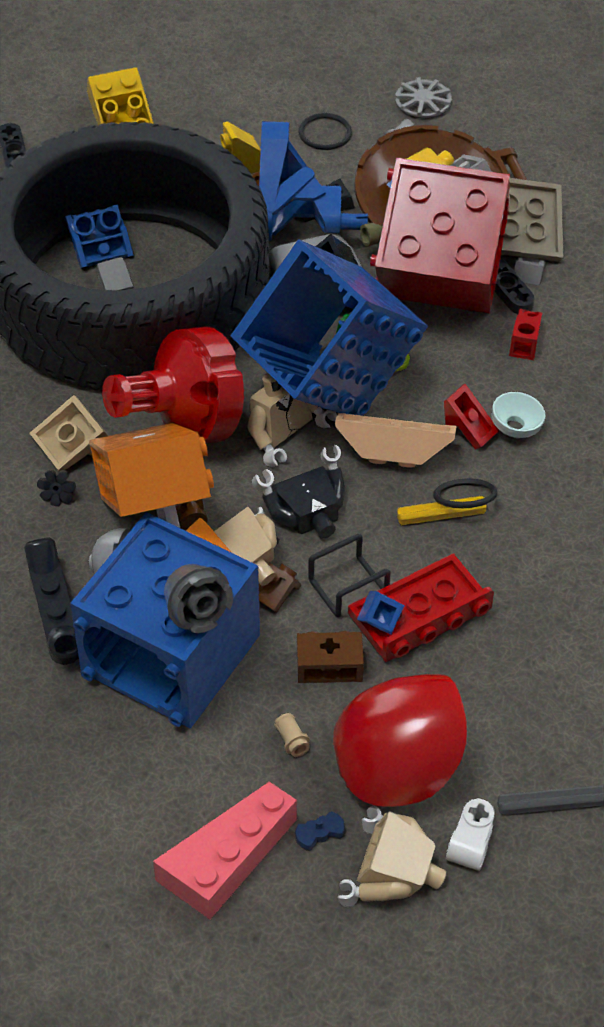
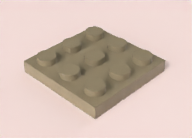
M510 178V207L501 255L560 262L563 259L562 191L560 184Z

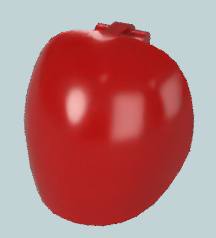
M444 674L399 677L377 684L356 696L342 710L335 724L333 742L339 774L344 779L346 787L363 802L375 806H405L426 800L435 795L448 782L462 760L467 739L466 715L455 682Z

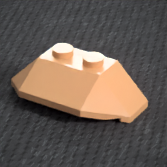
M338 413L335 420V427L361 458L369 459V462L374 464H385L386 461L398 462L399 466L409 468L415 467L416 464L422 465L455 440L457 427Z

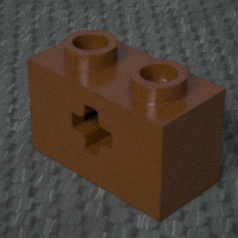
M311 631L297 633L298 683L363 682L362 632L340 631L319 633Z

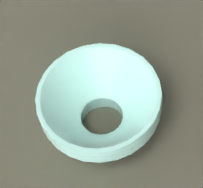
M507 392L496 398L493 403L491 416L495 426L504 434L514 438H526L539 432L545 420V410L538 400L528 394ZM507 422H519L522 424L523 428H511L510 426H508Z

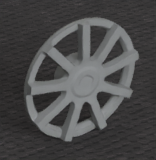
M417 77L414 81L401 83L400 88L396 92L395 100L403 112L415 117L429 118L444 113L451 105L452 97L450 89L440 84L439 80H421L420 77ZM418 85L419 90H416L412 86ZM423 85H429V87L424 89ZM435 87L440 89L438 91L431 92ZM404 90H407V91H409V92H411V93H402V92H403ZM446 95L447 99L435 96ZM400 99H412L403 105L400 102ZM433 102L442 103L445 107L439 110ZM415 105L418 107V112H412L408 108ZM430 107L433 110V113L422 114L423 108Z

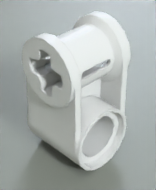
M473 799L466 803L458 826L454 830L448 846L447 861L478 871L481 870L492 834V823L494 820V809L488 801Z

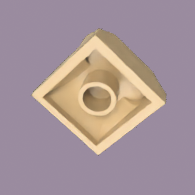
M75 395L30 432V435L59 471L66 470L87 454L92 455L89 440L108 436L107 432Z

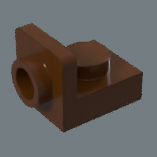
M269 562L268 565L276 575L267 585L261 586L259 584V602L278 612L292 589L296 588L299 590L301 584L295 579L297 575L295 571L284 564H281L278 568Z

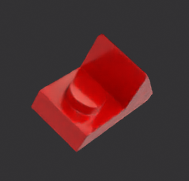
M466 384L461 385L444 400L445 425L458 426L475 450L482 447L500 431Z

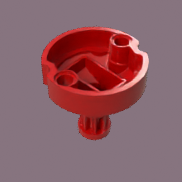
M198 327L175 330L168 334L161 343L153 371H145L140 375L127 377L121 374L110 375L105 379L102 396L106 411L114 418L124 417L133 412H160L164 424L174 423L198 432L199 437H204L206 444L224 441L233 434L238 426L244 403L243 376L236 369V353L227 338L214 328Z

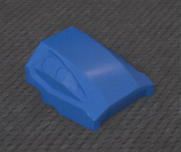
M113 205L100 211L98 209L91 213L85 212L77 216L68 215L64 217L71 234L80 268L98 265L99 263L120 257L127 258L133 256L127 229L121 218L118 205Z

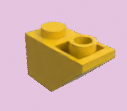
M224 122L223 134L220 135L222 147L237 157L251 174L260 172L261 149L254 137L235 125Z

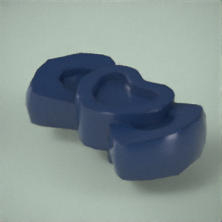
M329 812L326 816H320L317 820H310L306 824H298L295 830L296 843L301 848L311 851L317 842H325L329 837L341 839L345 833V822L337 813Z

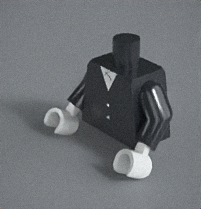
M337 445L333 447L335 458H329L326 455L325 447L321 452V460L328 464L329 469L327 470L324 466L273 484L272 489L270 485L274 481V476L270 470L265 469L262 472L263 477L266 479V484L260 481L257 474L253 477L252 485L255 489L263 491L264 495H262V498L273 520L289 528L293 527L299 534H304L314 529L321 538H328L334 534L336 527L333 522L338 520V510L343 506L345 494L341 467H337L336 462L341 455V450Z

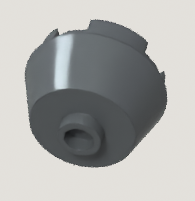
M197 564L183 565L169 576L164 587V596L170 619L178 627L191 630L194 633L207 632L217 627L218 624L215 621L223 615L226 607L229 610L232 607L233 592L229 582L221 571Z

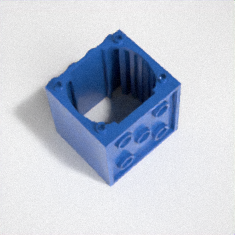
M298 239L233 331L231 337L294 399L337 413L362 416L369 411L371 403L379 392L385 389L388 380L396 369L402 366L405 357L413 346L421 340L428 325L363 267ZM345 306L353 308L354 310L345 322L339 320L338 323L341 325V328L320 355V349L323 345L319 342Z
M147 512L70 603L81 676L87 681L95 679L169 717V722L176 727H180L182 724L190 729L260 636L258 565ZM197 564L217 569L226 576L232 589L233 603L231 609L229 610L226 607L223 615L215 621L218 626L210 631L194 633L191 630L178 627L170 619L164 596V587L169 576L183 565Z

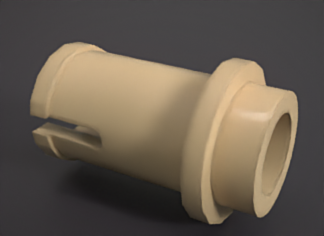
M286 713L279 716L274 725L285 742V751L294 757L304 755L310 748L309 737L307 734L302 733L293 714Z

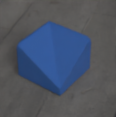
M369 591L357 620L392 634L405 605L377 591Z

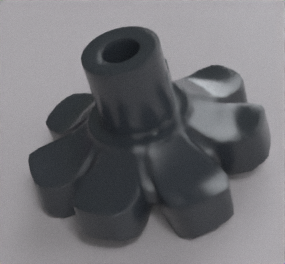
M51 469L45 472L46 478L38 480L37 487L43 490L40 493V497L44 501L51 498V506L59 507L62 501L67 504L72 501L74 496L71 492L75 491L76 484L73 481H67L69 477L68 472L62 470L57 475Z

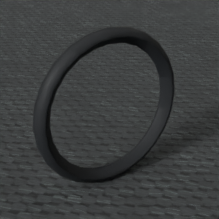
M317 113L305 118L301 122L298 132L301 140L308 146L315 149L331 150L341 147L349 141L352 135V127L340 115ZM332 118L342 122L347 129V133L340 142L323 145L308 140L304 134V127L314 119Z
M472 478L447 481L436 487L433 492V497L439 504L459 509L486 505L497 496V488L492 483ZM458 485L482 486L491 491V494L483 499L466 502L446 500L439 495L441 491Z

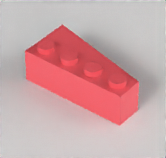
M271 782L266 783L153 861L155 881L205 917L211 919L297 820V800Z

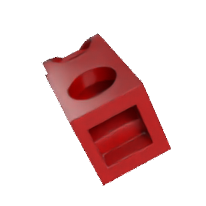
M525 309L519 310L511 338L510 357L534 361L542 312H531Z

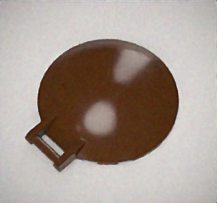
M416 125L389 132L377 139V143L369 150L366 149L358 163L354 186L358 205L363 214L368 213L367 219L369 223L383 226L390 188L386 184L391 181L387 180L388 169H394L396 158L407 159L425 148H431L437 156L443 151H448L453 156L454 161L464 154L485 159L491 171L509 174L505 167L507 164L515 179L527 180L517 161L518 155L512 147L492 151L489 147L484 149L474 142V137L454 129L452 133L438 130V126Z

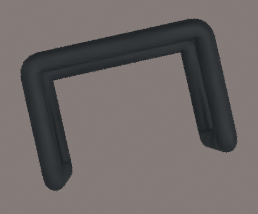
M360 533L311 555L308 559L309 582L336 617H340L342 614V596L375 581L380 589L390 585L391 571L383 569L375 573L362 556L363 536ZM356 541V558L370 576L337 592L335 606L314 578L315 560Z

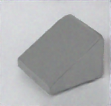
M122 257L97 265L98 279L104 290L122 291L133 289V284Z
M519 257L516 261L514 272L524 283L539 285L546 262L540 259Z

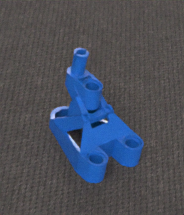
M262 121L259 188L262 191L267 206L269 241H272V236L282 230L294 217H315L324 233L340 234V229L360 230L362 225L368 224V213H341V186L320 185L315 178L314 171L305 164L289 141V122Z

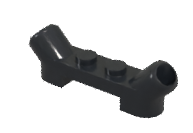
M50 537L32 540L26 543L24 550L51 659L58 664H71L79 659L73 627L71 602L59 561L56 543Z

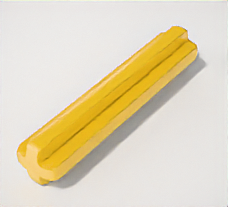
M484 496L455 499L450 501H475L483 499ZM438 502L405 506L397 509V519L400 525L478 515L486 512L487 505L464 509L446 507Z

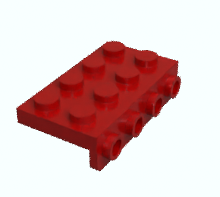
M453 553L377 591L405 605L392 634L357 620L367 596L348 605V614L383 660L387 662L395 657L405 656L411 649L423 643L428 644L432 642L438 635L448 630L459 628L465 621L475 616H483L492 608L494 591L490 587L482 588Z

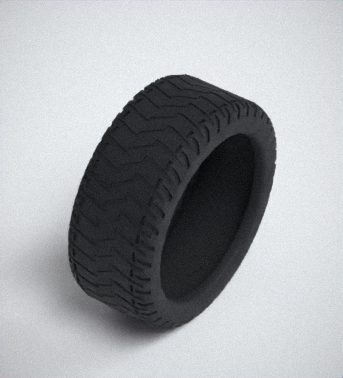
M114 122L100 124L98 127L95 125L81 127L77 132L70 130L59 134V138L53 136L42 141L41 146L37 147V145H34L26 150L23 157L19 155L9 163L8 168L5 167L0 173V335L28 364H32L37 370H41L45 374L49 373L51 377L58 378L61 381L65 382L68 380L73 385H80L81 387L90 385L93 389H103L104 381L110 375L121 374L127 377L140 375L145 371H153L161 343L168 334L175 330L211 327L221 332L227 338L234 351L240 346L231 337V334L269 282L268 214L262 191L243 163L227 149H224L212 140H208L206 137L168 125L159 126L155 123L144 122L140 124L137 122H121L117 124ZM113 205H118L122 220L158 221L179 226L202 237L216 249L201 265L179 278L152 287L122 291L90 289L66 283L42 271L35 265L39 258L55 243L71 235L64 220L65 216H77L85 212L91 213L98 209L100 211Z

